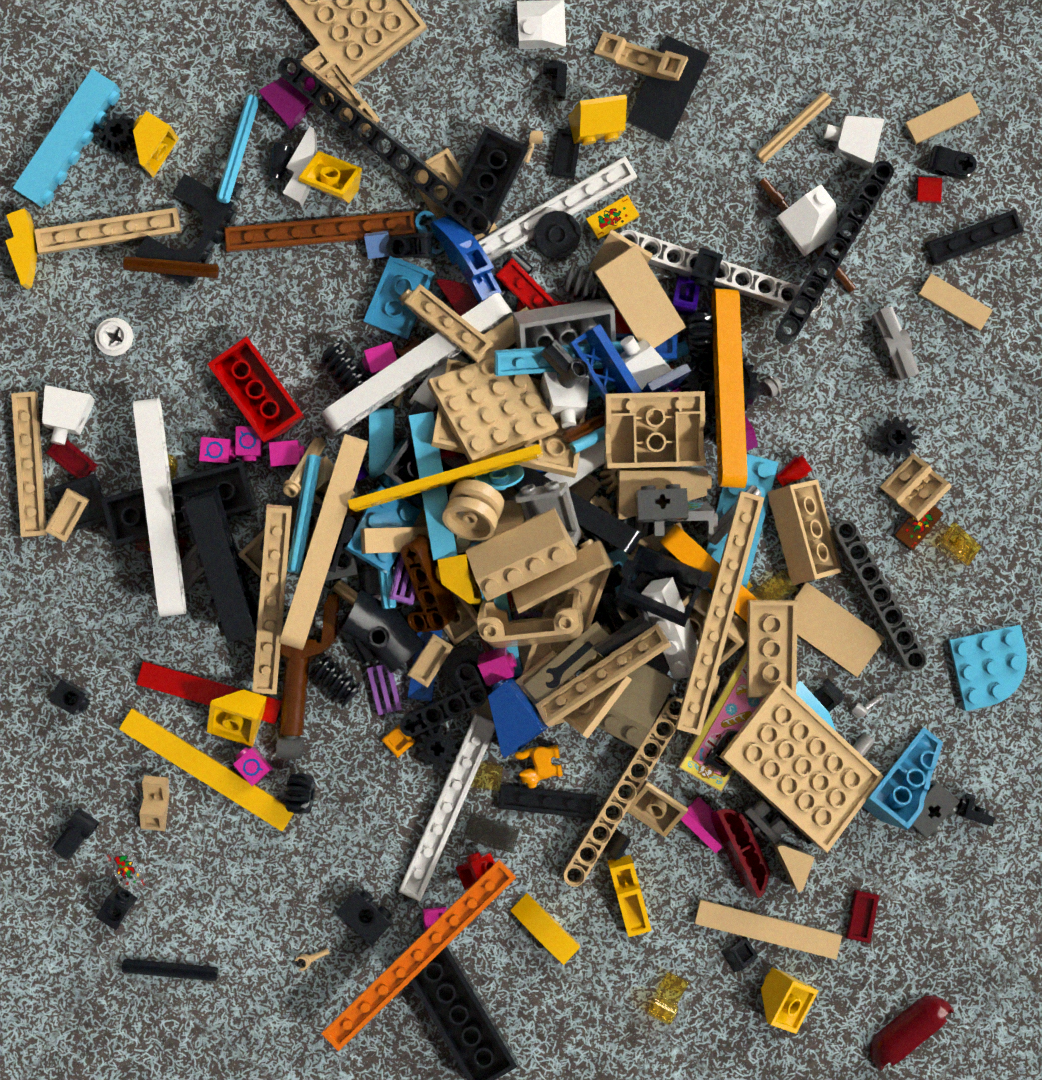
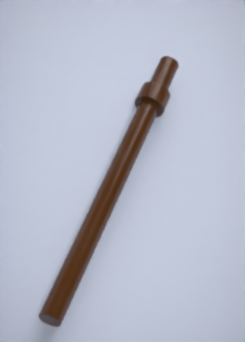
M766 177L758 183L770 197L768 200L774 207L777 205L781 212L790 207L784 200L786 197L780 190L777 191ZM821 245L814 252L820 256L824 247ZM838 267L834 276L848 293L852 292L856 286L844 271Z

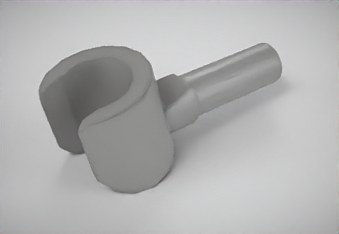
M879 694L864 706L857 702L849 712L856 718L864 717L869 709L883 698Z

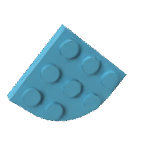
M1021 625L948 640L964 711L1000 703L1012 695L1019 687L1027 667V652Z

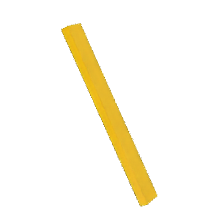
M539 444L350 499L348 504L350 509L357 512L542 457L543 452Z
M134 708L130 710L121 724L119 730L283 832L294 815L292 812L287 811L284 802L257 785L251 786L244 777Z

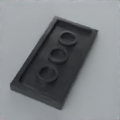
M667 35L659 52L665 53V51H670L688 57L679 81L647 76L626 123L670 142L710 55Z

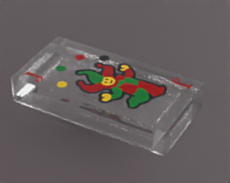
M127 842L104 855L123 889L134 894L150 885Z

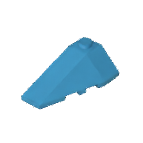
M923 727L862 807L880 821L908 830L923 810L924 800L931 784L930 781L936 768L943 742Z

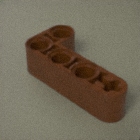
M419 534L401 548L403 561L420 602V606L408 615L407 621L409 626L416 632L438 631L447 626L457 616L458 612L450 590L442 585L441 580H438L436 576L438 561H433L430 539L423 534Z

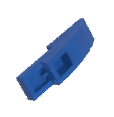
M451 215L431 222V226L452 265L458 264L478 303L480 304L496 293L501 294L502 291L491 273L494 266L471 232Z

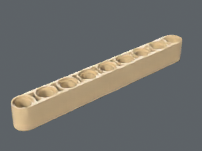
M344 434L279 640L280 644L300 650L304 649L347 512L348 500L351 499L368 441Z
M670 697L664 702L639 749L636 748L563 869V877L568 885L572 887L581 885L590 873L676 731L675 727L679 713L671 714L669 711L670 704L674 701L682 704L683 699ZM661 722H666L669 726V730L665 735H659L656 731L657 725ZM648 743L656 745V752L651 756H647L644 753V746ZM642 764L644 767L642 775L633 776L631 774L632 766ZM629 785L631 787L630 795L621 797L618 794L620 786ZM611 805L617 806L619 809L618 815L614 818L606 816V809ZM602 826L606 829V834L603 838H595L593 836V830L596 827ZM585 847L593 850V856L589 859H583L580 856L581 850ZM572 868H577L581 871L580 877L576 880H571L567 876L568 871Z

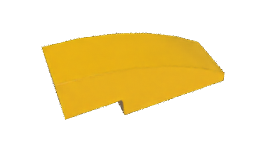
M23 208L6 215L14 237L5 240L20 284L24 288L29 289L32 288L35 276L37 243L31 214Z
M631 854L623 856L618 860H608L628 937L652 931Z
M528 893L510 910L563 965L580 948V944Z

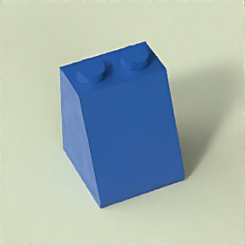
M517 678L500 680L492 687L493 692L488 695L500 751L504 758L519 751L548 728L536 706L515 682Z

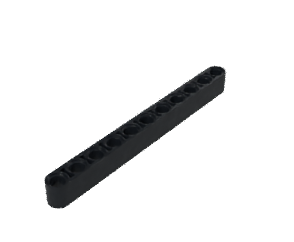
M286 57L279 62V74L287 82L470 232L481 234L490 229L492 220L487 212L298 58ZM290 62L296 65V72L293 75H290L287 71V66ZM310 77L315 81V87L312 91H309L306 87V81ZM328 93H331L334 97V102L331 106H327L325 103V96ZM347 108L351 109L353 113V118L350 122H347L343 116ZM365 124H369L372 128V133L369 137H365L362 133V128ZM384 139H387L391 144V148L387 153L381 149V142ZM403 154L407 155L410 160L407 168L402 167L399 162ZM421 170H425L428 173V181L426 183H422L418 179V174ZM440 185L447 189V196L444 199L437 195V188ZM458 201H462L466 205V211L463 214L458 213L455 209ZM476 216L484 219L485 226L483 229L475 227L474 219Z
M414 400L403 422L410 425L409 415L433 412L434 421H436L437 412ZM456 452L457 454L467 459L464 453ZM523 467L524 476L513 487L520 490L527 485H535V487L544 486V484L552 480L532 468ZM570 491L578 524L631 555L643 534Z

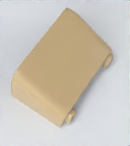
M579 590L567 591L564 602L556 604L557 613L555 616L509 621L508 609H498L494 599L489 601L482 600L477 617L479 634L483 640L494 648L575 640L583 633L584 627Z

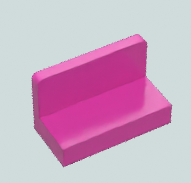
M697 797L689 805L688 811L681 818V821L711 850L717 853L722 845L712 823L711 813L713 810L700 797Z

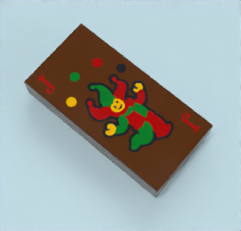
M933 506L919 521L910 515L893 536L913 551L944 513Z

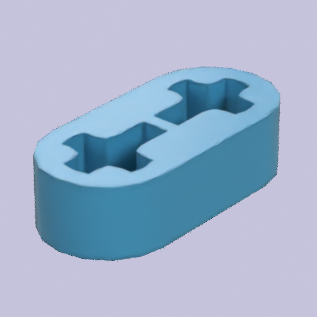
M430 211L420 212L415 220L418 232L433 233L436 240L439 241L431 226V222L430 227L432 231L428 232L425 225L420 226L423 222V217L435 221L437 220L435 215ZM439 244L440 249L438 250L432 247L434 256L444 253L445 250L441 244Z

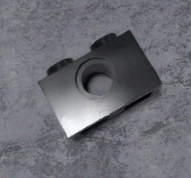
M357 888L341 905L336 914L372 946L392 924L393 920L390 918L392 914L383 905L378 907L373 902L374 897L367 890L363 889L361 891ZM362 909H369L373 914V918L368 921L363 920L360 916V911Z

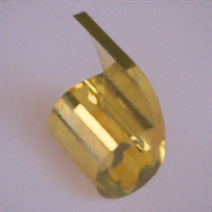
M667 972L649 1005L647 1015L667 1025H671L679 1006L677 1004L689 982Z

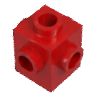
M480 852L473 853L466 857L467 862L455 867L464 890L469 889L495 863L491 853L481 855Z

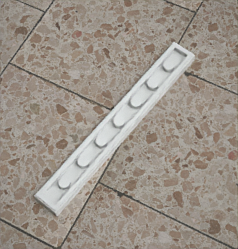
M626 156L488 235L478 241V243L492 263L533 239L534 226L537 220L545 213L555 210L564 211L573 216L635 180L637 175Z
M477 713L474 715L399 888V893L419 902L422 900L494 734V721Z

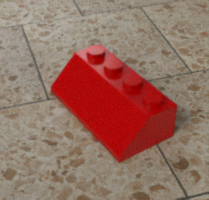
M247 336L207 364L264 443L286 433L305 419L301 410Z

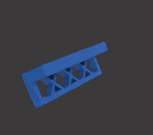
M600 324L568 343L575 356L582 359L588 365V376L604 402L605 394H608L606 390L607 382L614 383L617 388L616 394L643 393ZM584 339L587 340L591 347L590 355L583 353L578 346V343ZM594 361L600 362L604 367L603 375L596 374L593 370Z

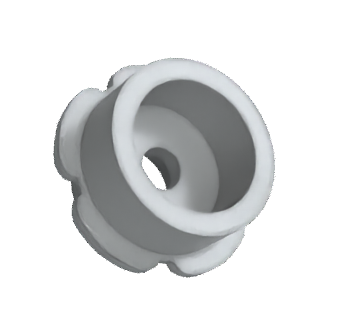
M766 376V379L761 382V389L768 398L781 395V389L783 388L781 381L777 377Z

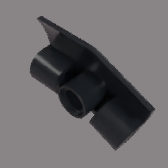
M362 590L358 592L352 609L345 615L339 627V631L362 642L365 648L373 651L390 673L401 667L424 645L421 638L396 609H383L380 600ZM373 632H374V633H377V634L379 635V637H380V643H379V644H376L375 642H373V640H372V633H373Z

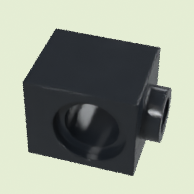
M61 679L48 701L72 715H77L80 712L84 713L91 702L88 698L91 693L67 679ZM71 691L77 696V701L74 705L70 704L67 700V696Z
M117 885L106 898L96 918L116 931L126 920L138 898L128 890Z

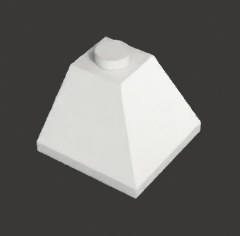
M564 0L517 1L519 49L566 47Z
M822 185L804 195L776 217L804 257L830 240L837 228L836 203Z

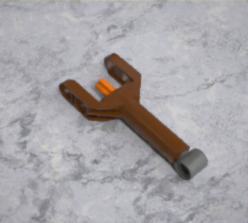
M328 594V599L324 604L321 642L320 640L307 639L303 650L281 644L280 657L285 662L279 734L284 736H278L276 756L278 758L302 759L304 738L298 736L303 735L309 663L325 652L337 640L339 594Z

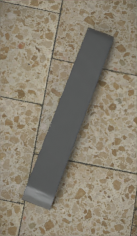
M850 520L837 522L832 528L833 538L901 665L907 670H921L926 665V655L857 526ZM841 525H846L850 530L847 538H843L839 534ZM853 546H857L861 550L859 559H854L851 556L850 552ZM865 567L871 569L873 573L869 581L865 580L862 576V571ZM876 589H880L884 593V598L881 602H877L874 599L873 595ZM888 610L895 613V620L891 624L885 619V614ZM901 631L907 636V641L903 645L897 642V635ZM912 653L918 656V663L915 666H911L908 662V657Z

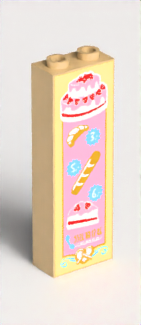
M747 645L709 709L704 720L701 735L695 734L677 765L680 769L722 792L734 770L731 768L728 774L722 777L721 773L709 765L704 766V759L716 744L723 731L727 729L739 731L764 699L746 697ZM734 734L726 738L725 743L727 746L735 737Z

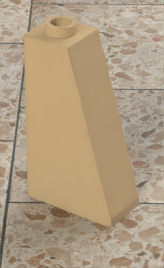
M617 468L616 516L618 519L637 516L635 493L637 490H641V486L654 485L656 489H666V485L680 484L681 488H687L688 501L707 496V489H711L712 486L711 474H708L705 468ZM660 497L655 504H659L662 509L668 502H664L663 498Z

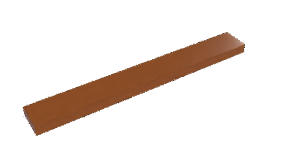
M414 211L224 227L226 252L365 240V233L388 231L389 238L416 234Z

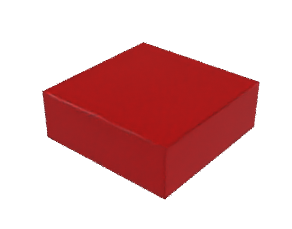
M918 177L916 202L941 203L942 178Z

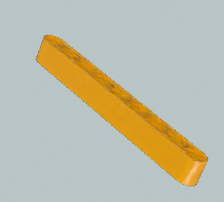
M714 288L711 298V310L713 319L719 487L745 488L747 483V453L739 290Z

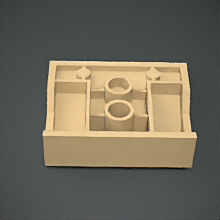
M705 391L605 394V468L706 466L703 432L705 425Z

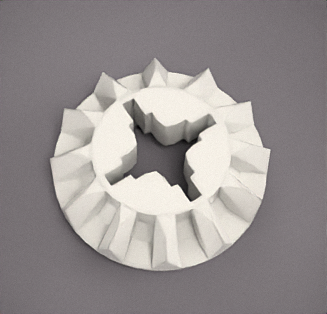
M109 318L101 322L97 327L95 342L97 347L106 355L116 357L117 355L125 354L132 347L134 338L132 328L124 320ZM119 330L118 336L123 341H114L111 344L112 339L106 333L115 334Z

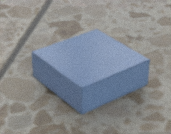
M388 231L364 234L368 259L390 256L386 249L389 240Z

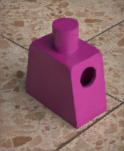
M283 77L259 90L262 99L290 131L297 126L314 105L311 100ZM311 77L306 81V87L309 91L315 87V81Z

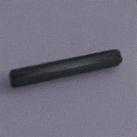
M124 959L122 963V972L129 974L216 981L219 975V969L211 966Z

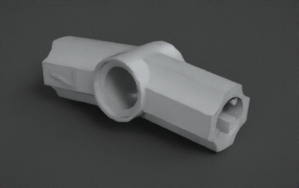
M892 306L874 313L872 318L881 336L882 349L885 355L890 358L898 380L901 381L919 374L911 352L912 342L910 336L905 329L902 330Z

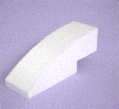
M309 126L286 167L288 172L292 174V177L283 191L286 199L301 207L311 187L298 181V178L317 153L316 132L311 126Z

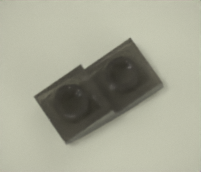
M470 814L464 838L512 853L514 852L520 829L501 821L494 822L477 814Z

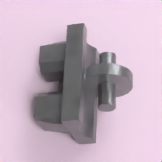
M764 797L756 802L750 801L747 804L748 808L745 813L750 817L747 819L753 835H757L761 840L767 835L776 844L781 840V834L788 827L789 822L781 814L771 820L766 814L773 809V806Z

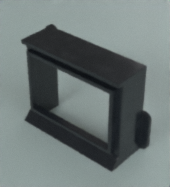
M281 493L278 505L292 506V509L297 510L299 498L289 497ZM313 503L312 515L319 516L322 505ZM346 512L328 569L330 572H336L343 545L351 539L355 525V518L352 517L351 513ZM264 535L260 545L261 552H263ZM289 548V550H288V560H289V555H290V549H291V548Z
M640 544L633 560H626L620 572L623 580L616 598L685 627L701 589H707L712 574L708 571L698 570ZM636 569L657 579L673 577L676 587L692 593L685 612L683 613L628 589L627 587Z
M619 563L610 569L602 594L621 585L623 577L620 572L623 567ZM631 579L627 588L638 592ZM634 606L638 617L593 645L595 650L606 658L610 653L653 627L654 625L647 611ZM595 612L591 625L598 621L602 626L599 617Z

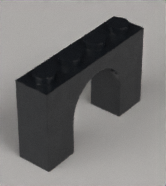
M184 174L172 194L177 200L201 214L204 221V231L201 239L189 249L173 250L146 235L135 253L136 257L207 264L212 257L211 250L215 243L218 245L224 238V227L228 223L232 224L235 220L237 207L232 201L229 203L217 201V192ZM164 274L187 289L190 284L194 285L199 278L195 276Z

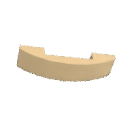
M604 31L594 51L596 56L625 69L646 76L679 81L688 61L686 56L670 51L661 53L626 42L623 37Z
M321 44L302 59L306 65L377 123L380 121L367 102L360 97L337 68L335 62ZM328 93V96L334 102L333 95L331 93ZM347 108L343 114L350 122L353 118V113L351 109ZM365 124L362 128V133L367 132L371 126Z

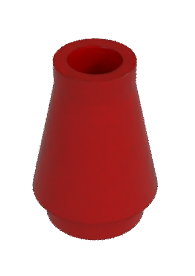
M803 455L795 456L775 476L784 487L789 483L809 476L808 473L812 471V468Z

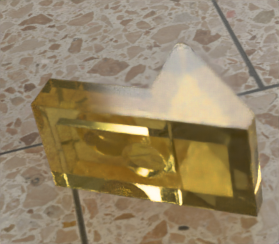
M954 522L949 525L936 545L951 553L966 566L970 565L982 547Z

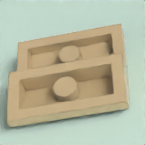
M914 453L880 486V489L917 521L951 488L947 480L934 472L929 464Z

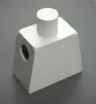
M845 116L841 127L827 124L824 138L837 142L834 154L869 169L874 162L884 119Z
M627 336L620 342L625 351L620 356L641 390H643L648 382L672 371L670 366L645 339L637 343L633 336Z
M544 372L539 387L543 401L553 418L561 419V426L564 429L576 426V419H581L587 408L589 376L572 388L567 389L559 383L557 372Z
M45 385L42 424L46 428L53 430L50 442L65 445L68 433L81 434L95 401L90 394Z

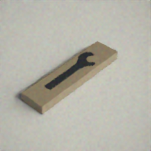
M596 621L523 686L537 702H540L553 693L598 653L593 645L608 637V632Z

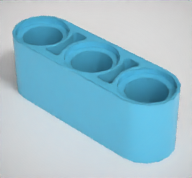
M378 408L369 414L370 478L376 477L394 450V408Z

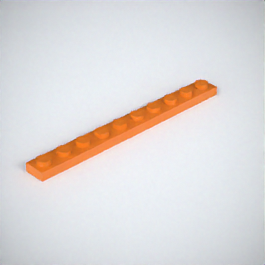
M498 859L333 1020L321 1034L337 1051H340L517 876Z

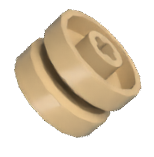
M477 480L459 481L451 491L449 502L443 511L442 520L452 533L461 538L471 541L487 540L495 532L498 519L504 508V499L496 489L485 482Z

